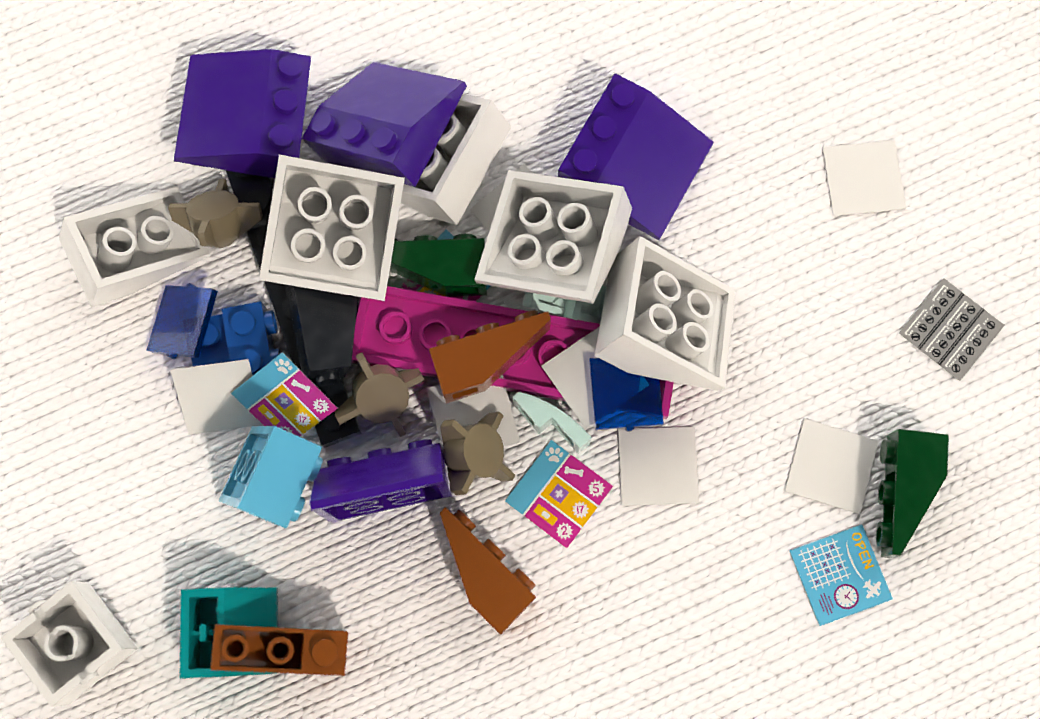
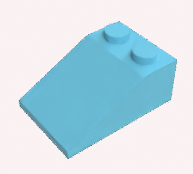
M252 426L218 501L287 529L289 522H295L302 512L305 498L301 497L307 481L313 482L320 471L323 458L318 456L322 447L276 426Z

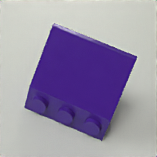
M276 49L190 55L174 162L275 178L279 155L295 158L300 156L312 56Z
M372 62L318 106L302 136V140L326 163L405 178L404 184L416 187L467 84L462 80Z
M614 73L560 165L557 177L624 186L632 207L628 225L660 241L711 150L714 141L650 90Z
M423 439L407 444L408 450L392 453L391 448H381L368 452L367 459L352 462L351 457H339L328 460L326 462L327 467L320 468L314 480L309 500L311 511L330 522H337L452 497L441 444H432L431 439Z

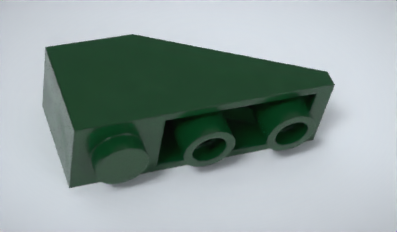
M458 234L453 239L437 240V237L432 235L416 236L413 241H398L395 238L390 271L447 297L486 296L487 285L476 283L474 280L485 247L484 238H477L473 234Z
M897 429L887 435V439L882 441L880 461L882 464H885V480H881L879 484L878 503L883 505V521L879 522L876 528V545L881 547L882 558H893L902 555L945 481L948 472L949 434Z

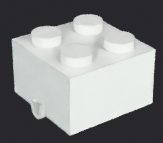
M70 581L47 601L41 600L33 604L27 610L29 615L0 638L50 707L70 705L138 649L89 583Z

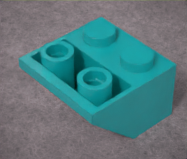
M277 587L181 589L179 679L278 674L210 670L215 625L278 628Z

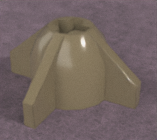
M219 179L213 191L198 194L188 203H170L168 207L172 221L192 232L199 240L201 246L216 249L230 246L263 217L260 203H239L235 194L229 192L226 179Z
M363 353L356 355L363 371L357 375L353 382L352 395L334 412L337 421L341 425L361 414L365 419L373 423H387L391 421L399 437L406 435L398 417L403 414L408 406V389L424 381L419 368L397 371L388 365L376 364L370 366Z
M488 413L477 424L461 426L455 419L442 422L440 428L443 441V458L447 466L450 490L454 495H467L474 479L492 477L501 482L513 481L515 474L502 463L504 445L497 432L504 416L502 413Z

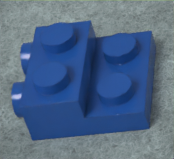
M261 301L221 309L222 314L186 321L192 366L249 359L252 375H254L281 354L279 348L274 349L272 334L278 333L274 311H268Z

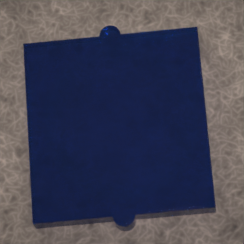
M188 283L186 287L165 285L146 351L164 354L174 360L178 356L199 358L218 291L213 288H199L191 283Z
M589 358L595 430L625 428L627 432H631L637 427L664 425L659 379L630 374L600 358Z

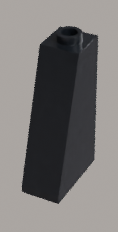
M285 285L301 371L313 383L316 382L318 387H328L340 383L351 367L358 297Z

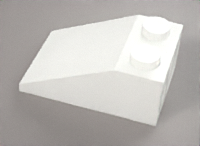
M178 186L63 218L59 241L90 307L132 295L210 256L211 253L208 247L201 246L199 240L192 232L171 219L168 209L169 204L186 203Z

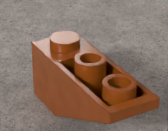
M537 310L527 311L514 318L515 322L499 326L497 322L489 323L477 328L474 335L461 339L459 335L447 336L436 342L437 346L429 348L446 403L486 391L550 330L551 317L549 311L541 314Z
M445 507L440 512V516L469 603L502 635L536 599V596L531 592L536 585L519 568L512 573L501 562L506 555L489 538L482 544L471 533L476 525L460 509L452 514Z
M215 625L210 670L345 676L348 631Z

